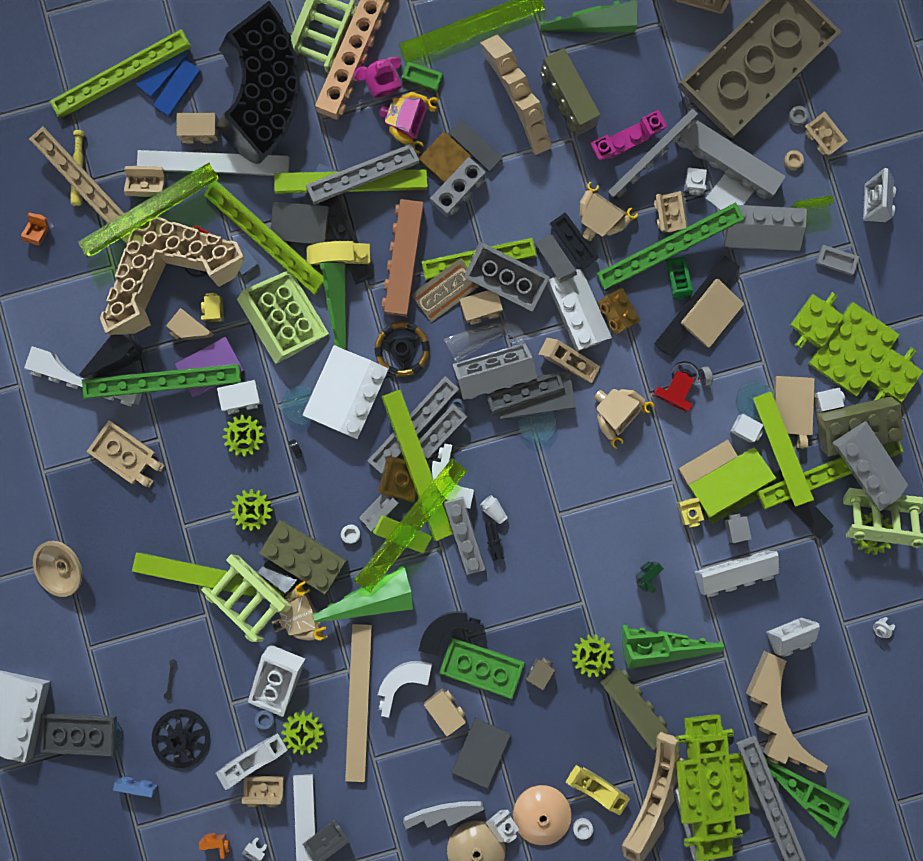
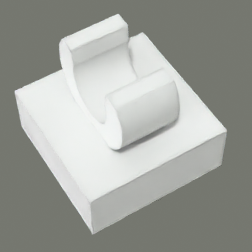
M255 838L252 844L249 843L242 852L252 861H261L265 855L263 852L267 848V844H264L260 849L256 847L258 838Z

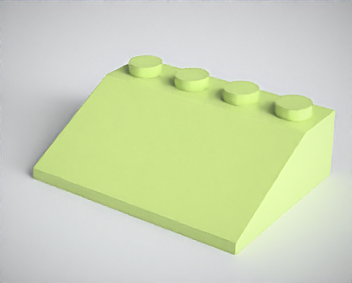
M289 271L242 290L237 298L275 364L292 357L329 334L297 279Z

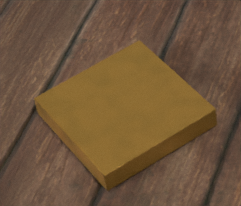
M443 132L418 159L445 183L468 157L472 158V156L448 134Z
M387 455L377 493L414 503L417 493L405 460Z

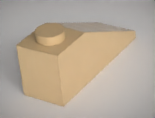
M546 338L538 354L589 383L593 382L601 367L557 339Z

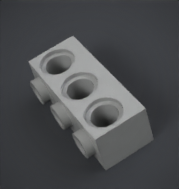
M468 157L430 198L431 204L447 218L450 214L453 216L460 209L459 205L462 201L466 202L469 200L475 187L479 188L486 180V172ZM473 171L477 174V177L472 179L467 174ZM457 185H461L465 189L462 192H456L454 188ZM444 199H449L452 203L449 206H444L441 202Z

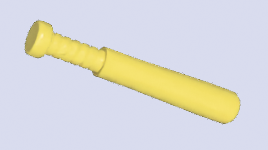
M74 130L75 151L73 159L83 168L82 140L85 137V132ZM71 185L70 202L73 206H81L83 197Z

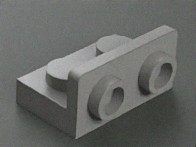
M381 494L360 516V520L366 524L370 531H373L381 515L387 517L399 502L391 496Z

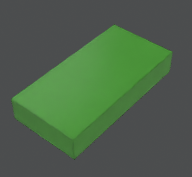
M408 61L402 81L437 93L443 73Z

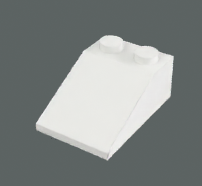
M884 168L865 183L863 221L887 222L894 216L895 206L893 205V198L896 194V187H894V179L888 168Z
M799 618L766 633L774 653L786 657L793 654L795 649L800 648V650L809 648L811 646L810 643L816 641L820 626L817 622Z
M269 645L261 656L248 703L283 717L300 677L305 658Z

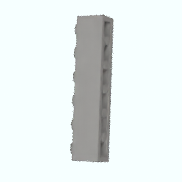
M698 120L692 128H686L682 132L683 136L677 141L680 147L693 151L696 157L704 158L710 166L721 169L727 177L737 179L743 187L751 188L763 199L767 198L770 200L786 177Z

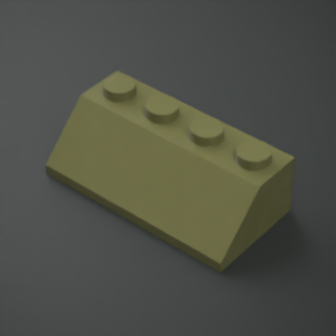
M617 667L599 682L652 750H655L659 733H668L665 728L667 723L661 716L656 717L653 713L655 710L654 706L649 700L645 702L642 699L641 695H643V692L637 685L632 686L629 682L631 677L625 669L621 671Z

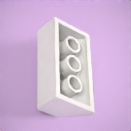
M582 269L576 270V276L562 283H559L556 277L549 279L547 282V286L577 352L612 338Z
M767 550L695 571L700 593L707 595V597L718 595V591L724 589L726 592L736 590L737 586L741 584L750 586L756 584L755 580L758 579L763 581L773 579V575L779 574L778 552Z

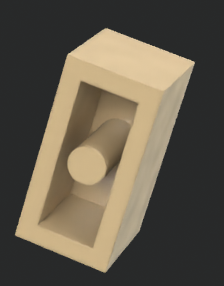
M177 113V137L180 141L187 144H192L194 141H201L206 144L218 141L216 126L219 123V119L215 113Z
M490 290L459 299L466 324H478L482 322L481 319L486 317L494 319L500 316L499 313L503 312L499 295Z
M442 688L424 702V706L445 735L449 736L466 723L464 717L467 715L461 706L456 707L453 702L455 698L449 690L445 691Z

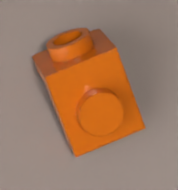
M29 212L27 215L29 222L20 237L24 242L40 246L49 231L48 221L46 217L40 214Z
M209 833L204 835L199 841V850L219 848L220 858L225 859L228 852H230V841L226 839V834L216 835V833Z

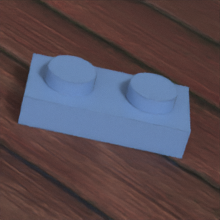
M122 777L114 783L113 791L152 798L157 792L158 785H153V782L148 780L137 782L133 781L131 777Z

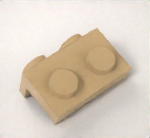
M825 111L805 126L807 129L805 131L806 135L811 141L815 139L819 145L816 147L822 155L827 154L830 156L848 142Z
M125 166L124 170L127 176L124 187L125 196H164L166 177L163 167Z
M679 191L666 195L657 194L654 205L659 213V219H657L659 230L665 234H670L688 227L683 192Z
M247 775L244 777L242 804H247L248 807H256L259 804H266L267 807H277L278 804L282 803L284 798V776Z

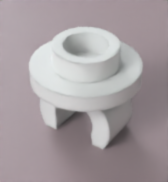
M887 617L880 619L873 625L875 634L881 638H890L895 628L894 624L890 626L886 624Z

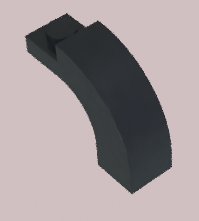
M452 611L442 614L434 619L424 631L419 651L438 655L440 642L448 631L462 628L483 633L484 624L480 623V619L473 617L466 620L467 612Z

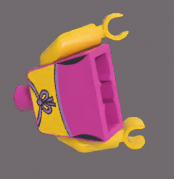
M410 92L401 97L393 98L390 107L382 106L380 116L385 118V123L389 126V132L397 141L405 146L412 144L415 153L420 154L415 149V145H420L423 148V143L420 141L414 142L413 139H417L427 108L431 112L437 110V107L432 106L430 103L438 104V99L435 97L427 99L426 96Z

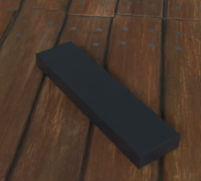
M781 470L774 474L776 480L769 483L768 486L784 481ZM792 499L784 502L818 539H821L834 526L811 501L798 506L794 505Z

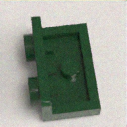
M648 561L640 567L641 571L635 575L638 579L636 583L643 591L654 593L656 590L649 581L664 570V568L658 562Z

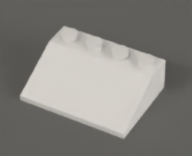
M334 345L303 412V416L358 439L389 368Z
M0 670L1 757L24 763L33 758L41 725V714L44 712L51 681Z

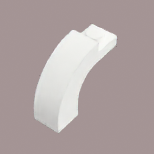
M445 444L444 448L440 447L438 454L441 462L433 461L432 475L435 485L447 500L464 497L466 507L470 509L474 490L456 485L449 477L448 464L452 445Z
M410 661L395 667L387 674L378 692V695L385 696V699L381 698L379 710H382L381 716H390L394 693L401 685L409 682L428 685L432 663Z
M277 733L227 763L226 766L216 772V775L224 789L227 790L256 769L281 756L287 751V748Z

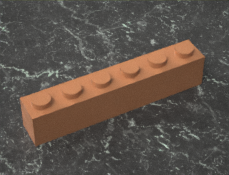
M400 199V205L396 204L395 216H398L397 223L393 224L392 230L395 240L394 242L391 241L390 253L393 254L392 260H388L387 271L390 272L389 279H385L384 290H387L386 298L383 297L381 309H384L386 315L408 318L424 208L423 202Z

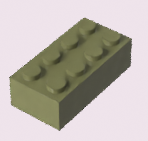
M565 48L545 57L540 76L543 82L549 85V93L553 100H557L559 112L562 116L565 115L570 132H574L577 137L596 127L600 113Z
M892 397L816 413L820 449L827 456L839 454L832 442L867 421L881 444L903 440L901 404Z
M279 520L259 552L324 594L328 593L348 561L284 520Z

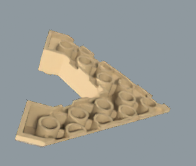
M138 211L136 225L131 229L127 240V247L124 249L115 274L116 281L114 287L110 288L106 299L108 302L105 312L102 311L100 316L105 333L107 335L135 334L151 325L145 309L166 263L206 271L218 287L236 278L245 260L238 243Z

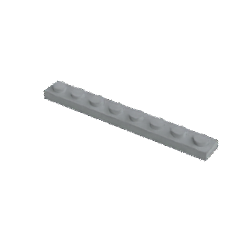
M752 736L737 742L736 744L783 860L806 861L757 738Z

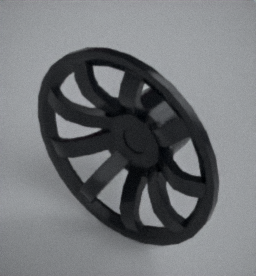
M175 709L164 714L156 722L151 742L155 754L163 763L175 768H185L194 765L203 758L209 747L210 733L206 722L199 714L188 709ZM180 714L191 716L184 728H181ZM172 715H175L176 719L175 729L165 721V719ZM196 719L202 728L189 733L188 730ZM160 725L166 728L169 733L168 736L157 735ZM204 733L205 735L204 744L191 740L192 737ZM156 740L167 741V747L160 752ZM188 747H197L202 749V751L194 758ZM169 750L175 752L173 762L163 756ZM180 751L187 755L189 762L178 763Z

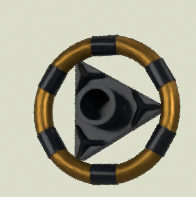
M396 322L388 325L378 335L374 348L378 364L389 368L387 373L398 377L416 374L425 366L430 354L427 336L418 326L409 322ZM397 329H406L418 335L384 340L386 336ZM420 338L423 351L422 357L418 363L407 369ZM382 343L403 370L389 366L385 362L382 353Z

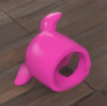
M390 57L387 60L375 61L368 68L359 67L354 72V79L358 82L365 80L370 93L375 99L393 94L402 88L401 80L396 71L401 65L400 57Z

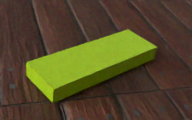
M381 515L373 531L375 535L423 554L432 538L430 534L384 515Z

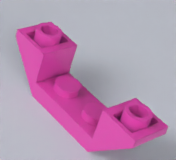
M657 110L642 117L640 123L611 137L607 134L590 144L598 160L614 158L647 142L667 128V125L660 111Z

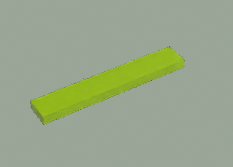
M533 238L491 246L518 261L537 256ZM475 250L422 261L425 280L433 279L459 258L468 268Z
M772 392L754 397V403L794 505L798 506L813 501L812 493Z

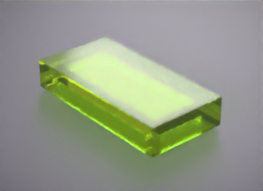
M829 195L799 200L792 204L791 208L812 210L829 207L834 203V197Z

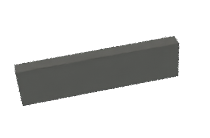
M555 372L528 383H521L511 388L488 394L486 399L493 415L565 391V387L559 372Z

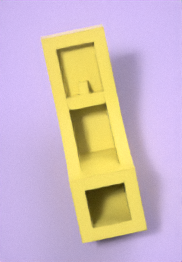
M333 241L317 243L306 247L307 262L312 267H320V263H370V244L353 243V241Z
M576 765L566 780V783L571 787L586 793L608 810L618 815H621L630 800L627 795L584 767L581 768Z

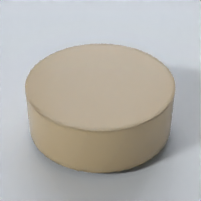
M789 151L784 157V165L791 171L798 170L804 162V157L799 151Z

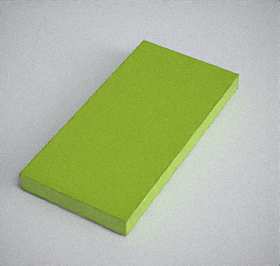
M753 447L691 483L689 488L694 496L699 498L700 505L708 517L711 518L775 481L776 477L756 448Z

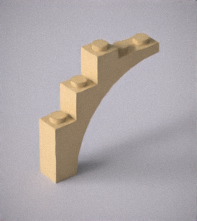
M498 35L480 42L486 60L498 75L518 113L533 153L537 155L552 148L544 122L545 116L541 103L532 94L526 75L518 68L513 50Z
M764 651L746 691V694L751 696V701L760 705L762 703L754 723L760 726L759 730L770 734L763 752L768 756V760L779 764V761L786 764L787 760L797 765L802 762L807 765V769L815 773L818 770L825 773L828 765L810 755L799 744L785 720L781 703V681L787 661Z
M662 732L657 736L656 761L646 798L630 833L622 844L623 856L631 861L645 860L663 832V817L675 800L674 787L678 782L676 761L684 759L679 754V740L672 735Z

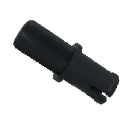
M488 522L485 524L492 561L504 559L500 542L502 539L499 538L496 522Z

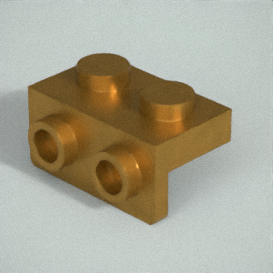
M623 288L606 295L597 302L615 335L641 321Z

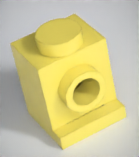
M207 293L204 296V302L201 303L202 313H205V315L201 316V320L204 322L224 321L223 298L217 296V293Z
M699 498L677 502L682 524L689 525V528L700 525V521L704 520ZM692 509L695 511V516L693 517L689 515V511Z

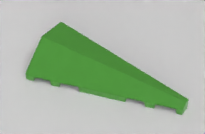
M618 0L614 1V5H599L573 12L572 17L562 19L559 16L554 21H540V31L635 32L637 28V0L621 4Z
M320 263L330 322L334 333L335 346L346 350L345 263Z
M404 566L399 567L397 571L390 575L382 576L383 578L375 583H369L344 596L343 600L335 604H329L328 608L318 613L314 612L312 614L314 622L412 610V592Z
M622 625L621 627L623 656L628 669L718 653L724 649L722 641L712 643L706 642L704 638L699 640L689 639L687 635L664 631L655 633L645 631V628L641 627L639 630L628 628V625Z
M764 757L771 775L835 838L843 823L842 818L850 801Z

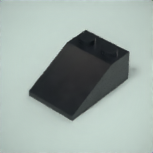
M126 334L111 335L79 373V376L85 379L104 377L138 361L142 356L144 348Z

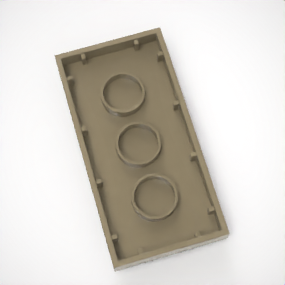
M765 0L680 82L678 88L732 140L839 36L841 31L810 0Z

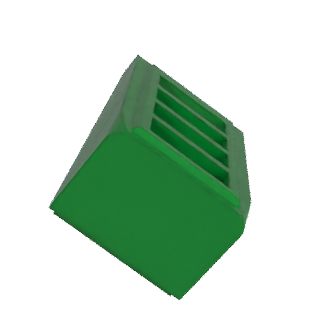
M680 257L666 260L673 299L691 297L693 289L686 258ZM682 265V268L672 269V266ZM684 273V275L674 276V274ZM683 280H685L684 283H678V284L675 283V282H677V281H683Z

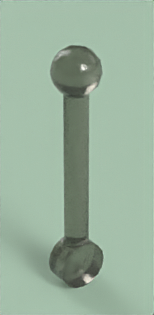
M174 659L169 661L170 673L167 692L164 694L166 700L172 698L171 685L174 666L177 664V661Z

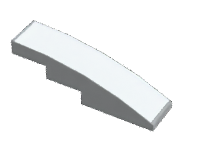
M482 801L441 804L407 815L403 818L405 828L408 829L424 821L428 828L446 820L449 827L484 810V804Z

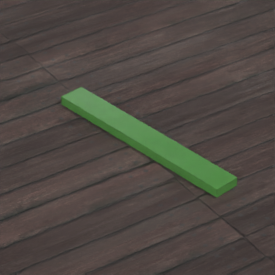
M735 202L598 272L597 275L606 291L745 219Z
M239 364L82 379L84 399L238 384L241 383Z

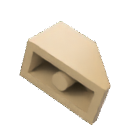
M181 308L166 325L170 329L168 333L177 340L179 337L184 340L211 338L214 335Z

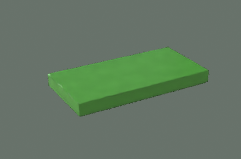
M452 636L439 674L513 699L525 662Z

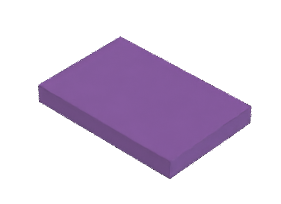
M226 337L175 363L178 370L239 364L240 373L244 371ZM215 386L190 388L188 390L192 397L195 398Z

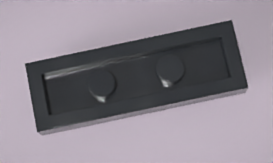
M566 212L550 222L549 225L582 270L598 260L599 257Z

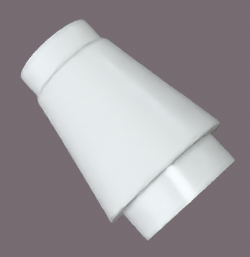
M492 495L480 504L482 511L498 524L507 519V515L499 501Z

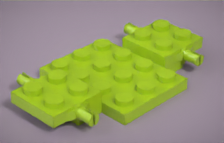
M831 292L828 299L824 301L812 294L789 325L801 336L795 344L798 349H802L807 341L818 348L808 365L854 397L868 383L879 391L874 400L887 396L901 403L923 373L911 361L917 351L914 348H909L905 356H902L894 350H890L900 334L854 302H851L844 313L841 314L832 306L838 295Z
M720 714L684 718L685 735H677L675 737L676 739H681L679 744L686 743L687 756L690 758L688 760L676 761L681 823H693L694 837L685 838L684 845L686 847L695 845L697 861L733 856V839L743 836V834H740L743 831L735 827V816L750 813L745 763L740 752L729 754L727 737H733L734 734L731 733H734L732 729L723 730Z

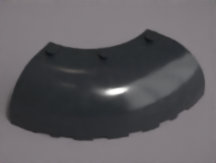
M270 0L226 34L219 48L231 70L234 93L231 107L223 114L216 129L241 156L256 164L261 163L273 152L287 132L295 114L300 87L298 59L292 45V38L283 24V19Z

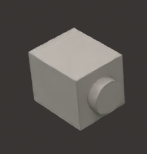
M740 513L729 515V519L724 520L729 543L752 539L747 516L741 517Z

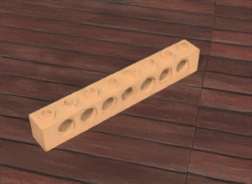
M360 0L315 104L317 112L336 120L339 119L340 115L344 114L346 109L345 102L347 98L350 99L354 89L352 86L354 81H357L354 79V72L362 64L366 63L368 48L374 44V34L376 30L379 31L381 28V18L383 13L386 14L389 9V0ZM371 9L376 10L374 14L367 13ZM363 26L369 27L367 31L360 30ZM355 43L362 44L360 48L353 47ZM348 60L355 61L352 65L345 64ZM341 77L347 78L343 83L338 81ZM333 94L340 95L336 100L331 99Z

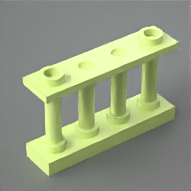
M306 0L291 35L292 45L296 54H302L325 63V71L329 73L350 21L357 9L356 0H350L349 5L337 0ZM323 3L344 11L345 15L342 22L317 13L315 10L317 4ZM316 20L337 28L338 32L335 39L310 30L308 27L310 21ZM309 37L332 46L328 56L303 47V39Z
M848 489L843 497V504L853 506L854 524L847 531L846 537L856 540L909 545L915 548L923 547V533L920 531L918 515L923 510V497L901 495L897 501L884 508L883 510L891 511L893 529L882 528L880 510L873 506L864 490ZM861 507L872 509L874 527L862 525ZM899 512L910 514L912 532L901 530Z
M231 554L226 559L231 564L229 571L214 589L203 587L201 590L206 594L205 598L209 602L215 603L246 633L245 637L251 642H263L264 638L259 632L276 612H288L292 605L239 555ZM236 573H240L244 577L243 582L226 602L219 593ZM249 586H254L257 589L256 596L239 615L232 608ZM262 599H267L271 603V607L257 624L252 627L246 621L247 617Z

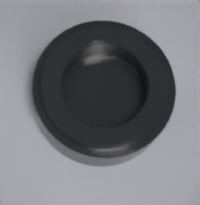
M296 440L288 441L296 459L303 456Z

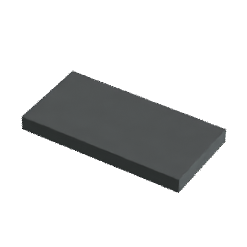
M570 372L559 373L565 391L499 412L500 421L576 409Z
M42 713L40 753L114 757L116 756L117 716Z

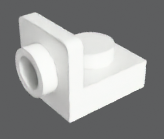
M688 167L684 191L696 196L703 194L706 190L707 170Z

